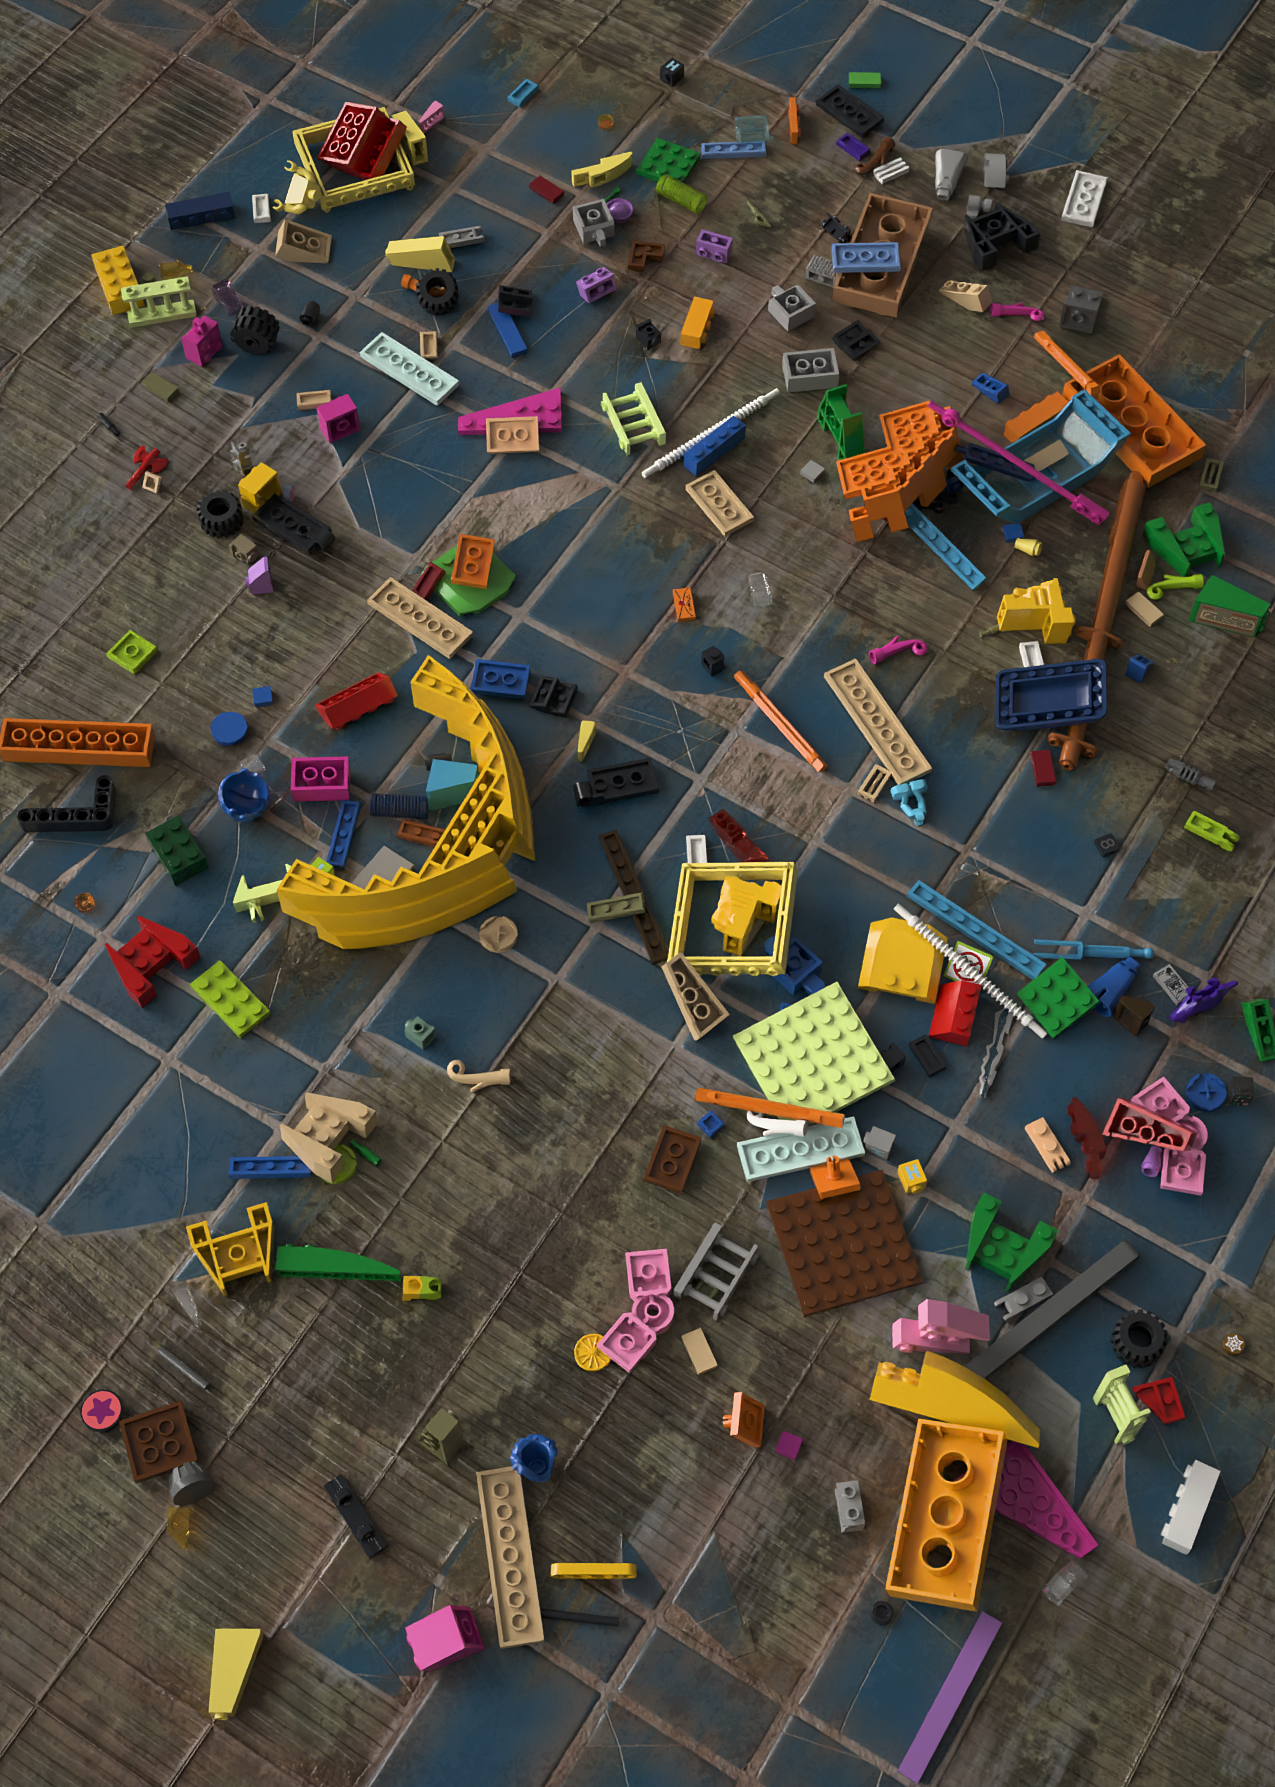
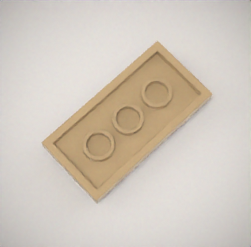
M715 470L686 485L685 490L724 537L754 521V516Z

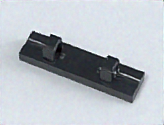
M342 1474L323 1485L369 1560L388 1548ZM350 1497L348 1501L341 1504L344 1498Z

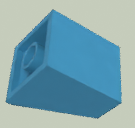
M433 759L426 788L428 809L434 811L462 804L480 775L478 765Z

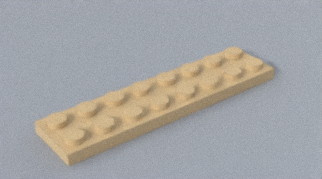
M857 659L824 673V678L887 770L891 772V776L898 785L910 783L932 772V767Z
M512 1466L476 1472L500 1649L545 1642L521 1475L513 1470Z

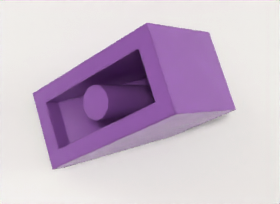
M263 557L248 569L249 577H246V586L251 589L252 595L273 592L268 558Z

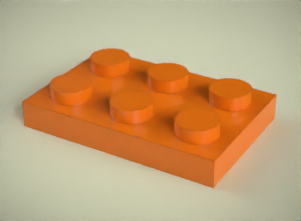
M459 534L451 584L481 589L487 588L495 539Z

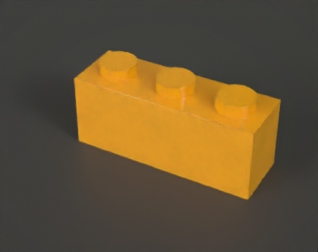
M694 296L681 331L680 345L700 349L702 343H705L706 331L710 330L711 318H714L716 308H713V300Z

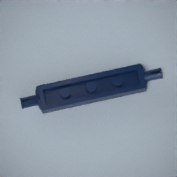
M969 443L967 447L959 444L955 447V451L964 454L967 462L1026 482H1030L1033 478L1032 475L994 450L973 443ZM1024 461L1035 469L1034 464Z

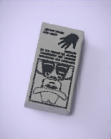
M1169 964L1153 974L1155 980L1176 1006L1181 1004L1188 995L1185 990L1189 987Z

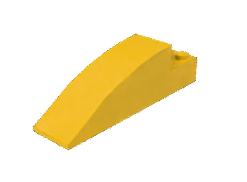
M927 1350L920 1374L911 1368L901 1369L890 1362H879L869 1400L952 1424L1004 1431L1008 1440L1039 1448L1040 1429L1005 1393L968 1368Z

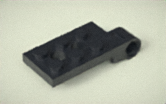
M651 757L588 769L589 782L581 781L573 786L576 804L579 807L659 793ZM633 776H640L642 779L640 781H633L631 778ZM616 779L623 781L621 785H616L613 782Z

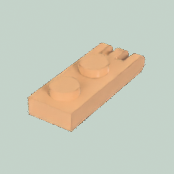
M1043 1117L1025 1126L1026 1132L1052 1173L1057 1171L1056 1166L1058 1169L1064 1168L1062 1161L1066 1166L1071 1164L1068 1156Z

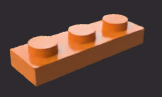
M789 97L791 144H797L798 137H801V127H798L800 126V116H797L799 114V104H796V97Z

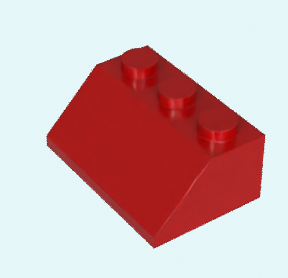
M961 980L940 985L928 1038L967 1047L981 989L980 984Z

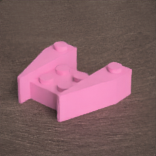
M927 1299L918 1305L919 1321L900 1318L893 1323V1348L900 1349L903 1353H911L913 1351L926 1352L927 1350L938 1353L969 1354L970 1338L990 1340L989 1315L943 1301Z

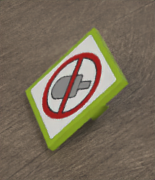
M957 941L954 952L957 951V955H962L961 958H965L967 963L970 962V966H974L975 970L978 969V973H983L985 978L994 956ZM953 960L949 961L943 976L954 981L963 980L974 983L975 980L973 978L970 979V975H966V971L962 972V968H957L958 965L953 964Z

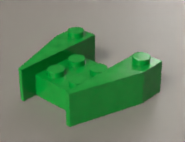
M847 384L828 389L818 408L817 419L823 431L830 430L839 446L837 456L839 460L866 453L864 449L862 412L850 413L846 401Z
M1210 502L1194 507L1190 519L1194 527L1172 534L1163 517L1146 522L1143 536L1149 547L1182 577H1187L1190 567L1213 560L1219 568L1224 559L1225 551L1219 518Z
M983 1192L971 1220L965 1270L968 1271L972 1262H975L1008 1279L1006 1291H1009L1046 1257L1055 1240L1058 1229L1039 1221L1031 1239L1028 1240L993 1222L1002 1201Z

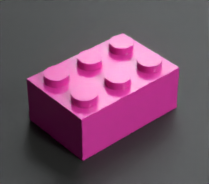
M349 757L292 758L291 794L293 802L350 800L351 767Z

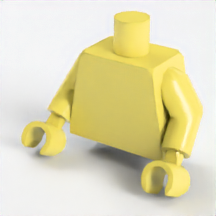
M287 161L292 164V167L290 169L285 167V169L290 172L295 171L296 173L293 175L286 197V205L277 199L274 202L280 205L273 208L278 212L285 210V212L301 214L307 209L314 208L316 201L321 198V193L319 192L320 185L316 184V179L312 172L300 166L297 167L296 163L292 161Z

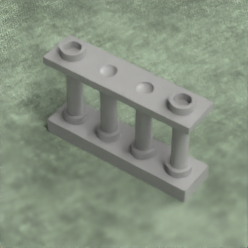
M716 1222L713 1224L673 1292V1297L681 1301L684 1295L686 1297L689 1295L714 1309L713 1320L715 1321L720 1316L723 1317L729 1308L727 1303L749 1266H754L759 1257V1254H757L758 1245L754 1244L749 1252L727 1240L721 1234L722 1226ZM714 1245H721L745 1258L741 1268L739 1269L714 1255L713 1251H711ZM704 1261H710L735 1275L730 1286L702 1271L703 1268L701 1266ZM699 1278L725 1292L720 1303L692 1288L693 1285L691 1283L693 1279Z

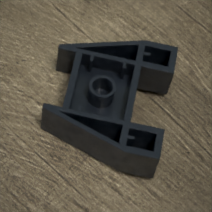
M998 202L995 203L994 211L975 219H971L967 214L965 215L963 230L972 259L981 271L996 265L998 250L995 247L1013 240L1024 254L1037 249L1039 246L1040 232L1034 225Z

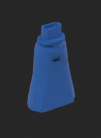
M1128 957L1125 961L1114 965L1100 978L1087 986L1100 1001L1093 1008L1104 1017H1110L1113 1014L1120 997L1124 996L1138 973L1137 970L1141 967L1137 961Z

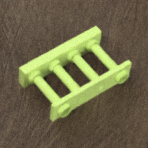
M188 276L121 288L123 302H129L131 310L127 311L130 328L196 317L194 300H188L186 293L191 291ZM180 293L181 302L171 303L170 295ZM163 296L165 304L155 306L153 298ZM146 299L148 307L138 309L136 301Z
M642 382L635 384V392L633 394L614 400H609L607 393H603L602 409L607 412L619 437L620 447L625 450L627 455H630V445L646 440H657L659 446L666 444V432ZM631 401L639 403V407L618 413L613 408L614 406ZM639 413L645 415V419L623 426L619 419ZM644 426L651 428V432L632 438H627L625 432Z
M1127 1365L1107 1372L1093 1396L1096 1406L1102 1403L1107 1406L1120 1431L1114 1440L1115 1444L1121 1442L1128 1444L1134 1441L1136 1434L1151 1413L1149 1408L1140 1411L1125 1383L1130 1374Z

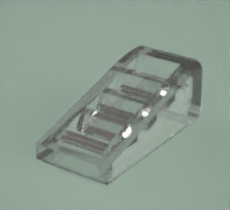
M765 572L748 574L755 607L772 605V593Z
M185 1280L174 1287L172 1292L194 1325L200 1327L201 1320L190 1287Z

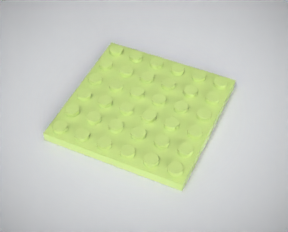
M838 982L733 1035L734 1041L769 1101L835 1113L895 1081ZM777 1116L779 1120L796 1121V1119ZM808 1122V1127L815 1123Z

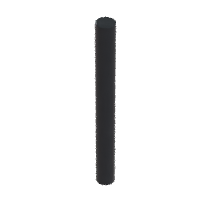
M540 1608L541 1618L615 1627L619 1625L618 1617Z

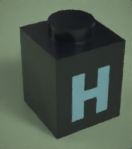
M671 58L660 67V80L671 87L684 77V64L674 58Z

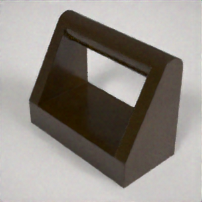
M1121 996L1113 1017L1136 1037L1149 1024L1156 1007L1147 1001ZM1125 1007L1134 1015L1123 1013Z

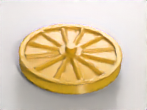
M588 1334L577 1342L574 1350L575 1360L584 1370L591 1372L600 1371L610 1363L611 1358L597 1348V1344L604 1336Z

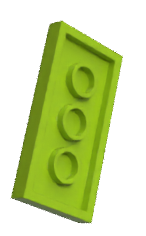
M220 960L190 983V987L240 1039L271 1014L270 1010Z

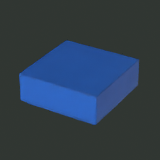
M1021 523L1003 525L1002 529L1006 543L1016 542L1017 538L1024 539Z
M270 686L252 689L255 707L273 705Z
M711 1110L697 1122V1126L711 1139L725 1127V1123Z

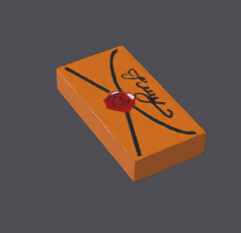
M691 588L673 589L677 621L696 620Z

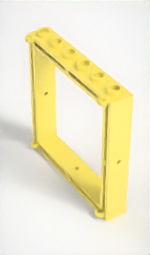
M385 107L378 108L389 118ZM336 120L293 131L294 143L304 168L312 172L316 179V184L320 185L319 192L321 193V198L318 202L321 209L326 213L330 212L332 207L403 188L412 190L415 185L414 173L402 145L399 143L394 157L400 171L325 191L307 145L326 141Z
M682 863L668 961L680 952L684 955L694 881L725 880L726 875L730 877L735 876L741 880H783L773 957L685 958L699 976L702 974H712L715 976H720L721 974H731L733 976H739L740 974H750L752 976L769 974L771 976L785 974L798 876L795 863Z

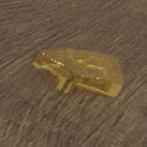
M177 258L176 262L160 263L159 269L161 277L167 280L191 272L192 265H186Z
M168 1507L167 1533L173 1537L181 1549L186 1550L192 1508Z

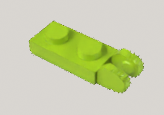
M1196 811L1192 812L1184 826L1185 829L1217 845L1219 844L1221 848L1227 851L1234 849V844L1231 842L1236 843L1240 839L1239 835L1227 829L1228 827Z

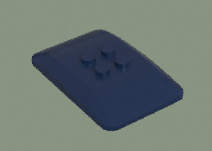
M1101 659L1005 669L996 675L995 724L999 730H1032L1076 725L1101 720L1107 714L1106 664Z

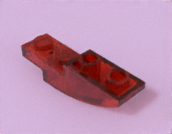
M724 809L708 818L721 840L741 863L769 862V857L746 836V830Z
M1072 1097L1070 1104L1067 1105L1068 1117L1072 1119L1070 1124L1071 1135L1075 1136L1076 1142H1082V1152L1087 1157L1085 1161L1086 1172L1090 1173L1091 1179H1099L1102 1172L1100 1159H1103L1107 1152L1105 1143L1091 1113L1076 1097Z

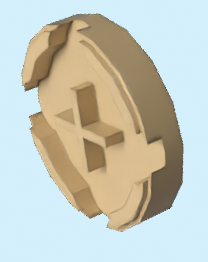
M494 916L487 919L481 925L479 933L480 942L484 948L495 953L510 950L516 944L518 938L517 927L514 922L503 916Z

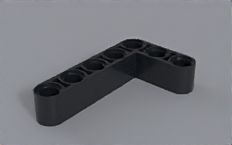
M101 775L96 779L93 807L25 808L17 813L19 825L25 832L107 831L112 827L116 798L114 782L109 775Z

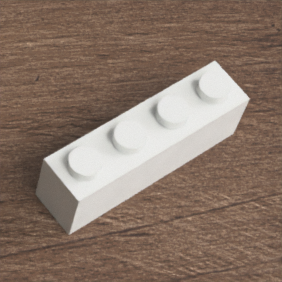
M1197 1460L1192 1465H1187L1183 1477H1186L1185 1484H1180L1176 1496L1179 1497L1177 1505L1173 1503L1169 1512V1516L1172 1518L1169 1524L1165 1523L1161 1533L1164 1536L1162 1544L1185 1555L1189 1553L1218 1479L1219 1470Z

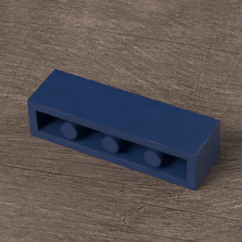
M229 192L165 204L171 230L235 218Z

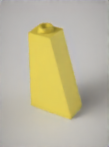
M403 111L391 115L392 119H398L407 126L400 142L412 165L415 166L427 162L426 137L408 112Z
M444 236L389 241L388 248L386 249V257L393 266L432 269L436 271L435 268H439V271H442V269H445L446 272L453 271L455 258Z
M261 1629L215 1630L209 1713L211 1716H214L215 1720H228V1716H235L263 1640Z

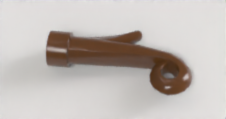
M886 137L869 163L857 164L854 171L857 174H866L877 166L880 161L882 165H885L888 153L896 145L895 141L890 137Z

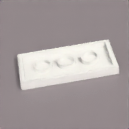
M1076 170L1061 220L1093 228L1108 177Z

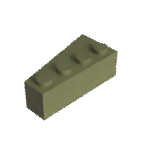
M441 1408L415 1439L446 1465L453 1460L464 1446L462 1430L458 1421L459 1417L451 1410L445 1411Z

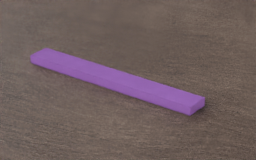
M983 1611L897 1771L918 1784L1002 1624V1622Z

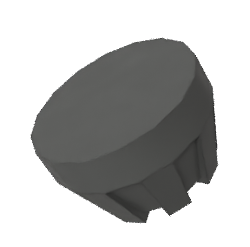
M195 1461L191 1464L189 1462L183 1463V1466L180 1468L176 1467L169 1477L170 1496L174 1504L179 1506L190 1505L205 1498L214 1488L211 1475Z

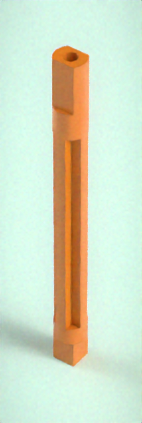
M1044 331L1035 333V340L1090 395L1099 393V385Z
M739 670L734 675V678L746 690L747 694L810 765L818 772H823L828 765L822 760L821 756L744 671Z
M698 1088L696 1091L695 1101L790 1119L805 1120L832 1127L843 1128L845 1114Z

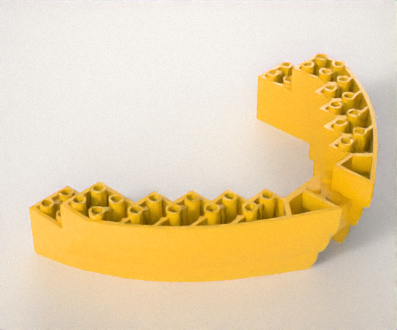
M429 655L411 680L414 707L447 720L448 733L470 742L472 761L478 764L480 775L419 874L400 867L392 882L374 874L364 890L298 859L294 861L277 888L282 912L315 926L320 939L342 949H361L399 944L431 935L468 919L517 892L515 881L510 878L509 872L505 867L513 852L535 861L532 811L524 772L511 741L499 720L486 703L478 699L463 681Z

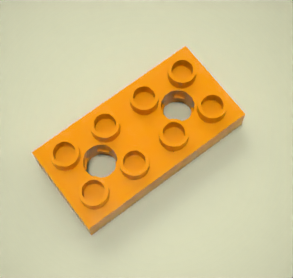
M918 1419L885 1588L890 1597L977 1612L1008 1441L1004 1431ZM956 1460L966 1463L968 1471L964 1478L956 1482L945 1480L942 1474L945 1467ZM948 1505L950 1506L953 1518L948 1521ZM939 1545L948 1546L952 1551L950 1562L941 1568L929 1566L926 1560L929 1551L934 1550Z

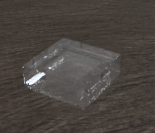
M255 754L239 762L241 769L246 768L254 773H260L265 770L264 765Z

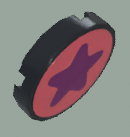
M107 1389L97 1390L90 1393L84 1399L80 1409V1416L82 1422L89 1430L106 1433L113 1430L119 1424V1421L122 1420L124 1406L120 1397L115 1392Z

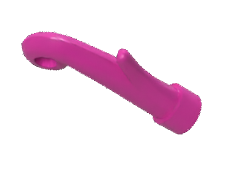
M991 303L990 306L991 317L1030 315L1037 322L1045 319L1044 312L1037 308L1025 307L1023 303L1014 305Z
M896 636L884 647L869 651V658L873 664H877L909 648H912L913 652L917 655H924L928 651V646L925 642L916 639L897 643L899 636Z

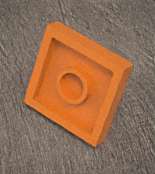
M832 1156L833 1162L831 1157H828L826 1164L810 1167V1174L821 1199L861 1190L859 1180L849 1158L840 1160L838 1156Z
M742 1392L734 1393L732 1415H724L723 1419L728 1420L723 1421L724 1428H731L730 1435L752 1447H761L765 1405Z

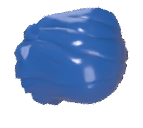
M529 1434L526 1438L521 1437L519 1442H515L514 1449L511 1450L510 1461L513 1470L517 1471L519 1475L523 1474L533 1482L544 1483L548 1481L554 1466V1458L558 1455L555 1440L545 1437L543 1434Z

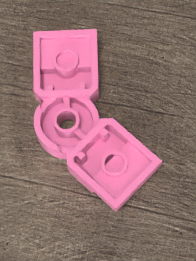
M1162 1077L1135 1095L1131 1101L1198 1132L1190 1151L1164 1149L1161 1161L1160 1188L1201 1196L1203 1193L1206 1154L1202 1149L1207 1141L1208 1132L1200 1119L1188 1116L1190 1107L1165 1077Z
M667 1249L625 1253L630 1298L635 1301L632 1312L623 1313L597 1344L599 1350L629 1373L656 1345V1335L666 1332L673 1323L674 1306L670 1298H668L671 1294V1280ZM650 1310H656L658 1314L656 1316H650L647 1312Z

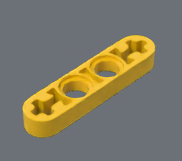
M556 1563L551 1565V1577L556 1579H633L637 1577V1565L631 1563Z

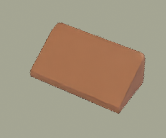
M1147 550L1135 585L1136 588L1147 591L1151 584L1156 568V561L1150 550Z

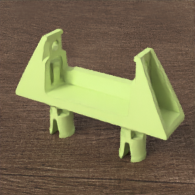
M285 864V865H286L287 872H288L289 869L291 868V866L288 865V864ZM243 875L233 901L236 913L250 910L252 922L256 923V914L263 921L264 916L261 906L279 902L277 888L282 880L249 889Z

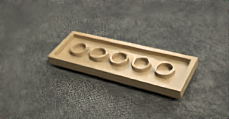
M391 577L367 600L368 605L449 659L473 636V631Z

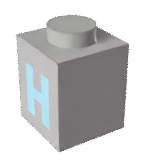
M873 1126L871 1132H866L863 1143L866 1144L864 1151L887 1160L896 1135Z

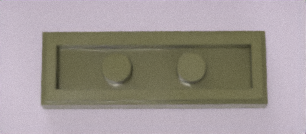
M641 892L587 903L588 921L594 923L645 913L644 894Z

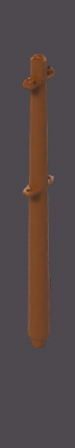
M1137 471L1130 473L1129 478L1126 479L1120 491L1108 541L1110 544L1092 626L1091 628L1085 626H1076L1074 628L1076 636L1088 641L1084 660L1101 659L1104 661L1107 647L1117 649L1123 645L1122 639L1110 633L1146 491V485L1143 483L1144 477ZM1088 723L1069 725L1067 736L1058 733H1050L1048 735L1050 745L1062 747L1059 765L1064 770L1070 771L1077 768L1080 753L1088 758H1093L1097 755L1098 748L1084 742Z

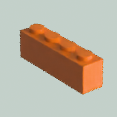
M1058 391L1048 395L1040 403L1034 404L1032 408L1023 411L1015 419L1009 420L1005 424L1004 436L1011 443H1014L1053 420L1067 405L1068 401Z

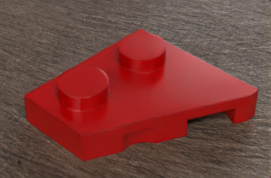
M1172 1377L1132 1387L1133 1393L1164 1425L1185 1420L1183 1408Z

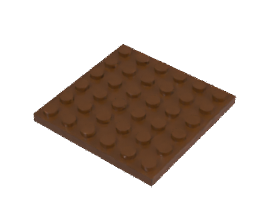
M883 1169L857 1176L861 1190L821 1199L817 1188L766 1201V1206L803 1317L923 1283Z

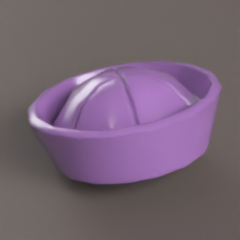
M617 198L607 203L614 223H624L630 219L633 206L628 200Z

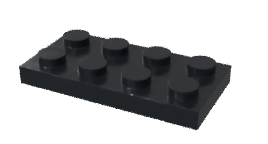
M836 85L816 100V106L862 138L884 122L883 115L840 85Z

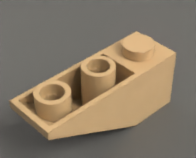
M950 280L939 289V293L971 311L984 312L992 303L987 285Z

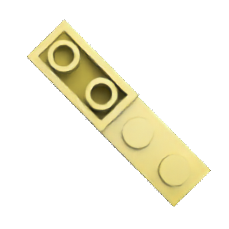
M632 152L602 158L601 164L572 170L573 186L590 184L591 188L616 179L632 166Z

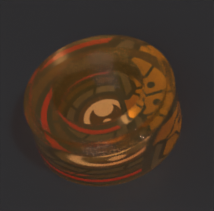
M80 893L76 896L74 904L79 912L86 913L94 908L95 901L91 894Z

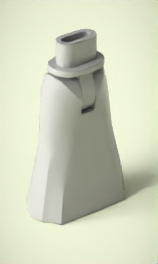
M940 149L936 152L935 187L938 199L949 200L967 162V156L964 152Z

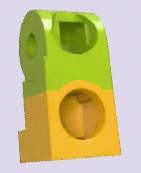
M404 1276L402 1301L441 1298L442 1280L440 1278Z

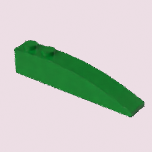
M284 1244L283 1246H277L275 1264L277 1277L377 1281L402 1280L400 1270L361 1255L340 1250L317 1248L314 1245L296 1247L293 1244Z

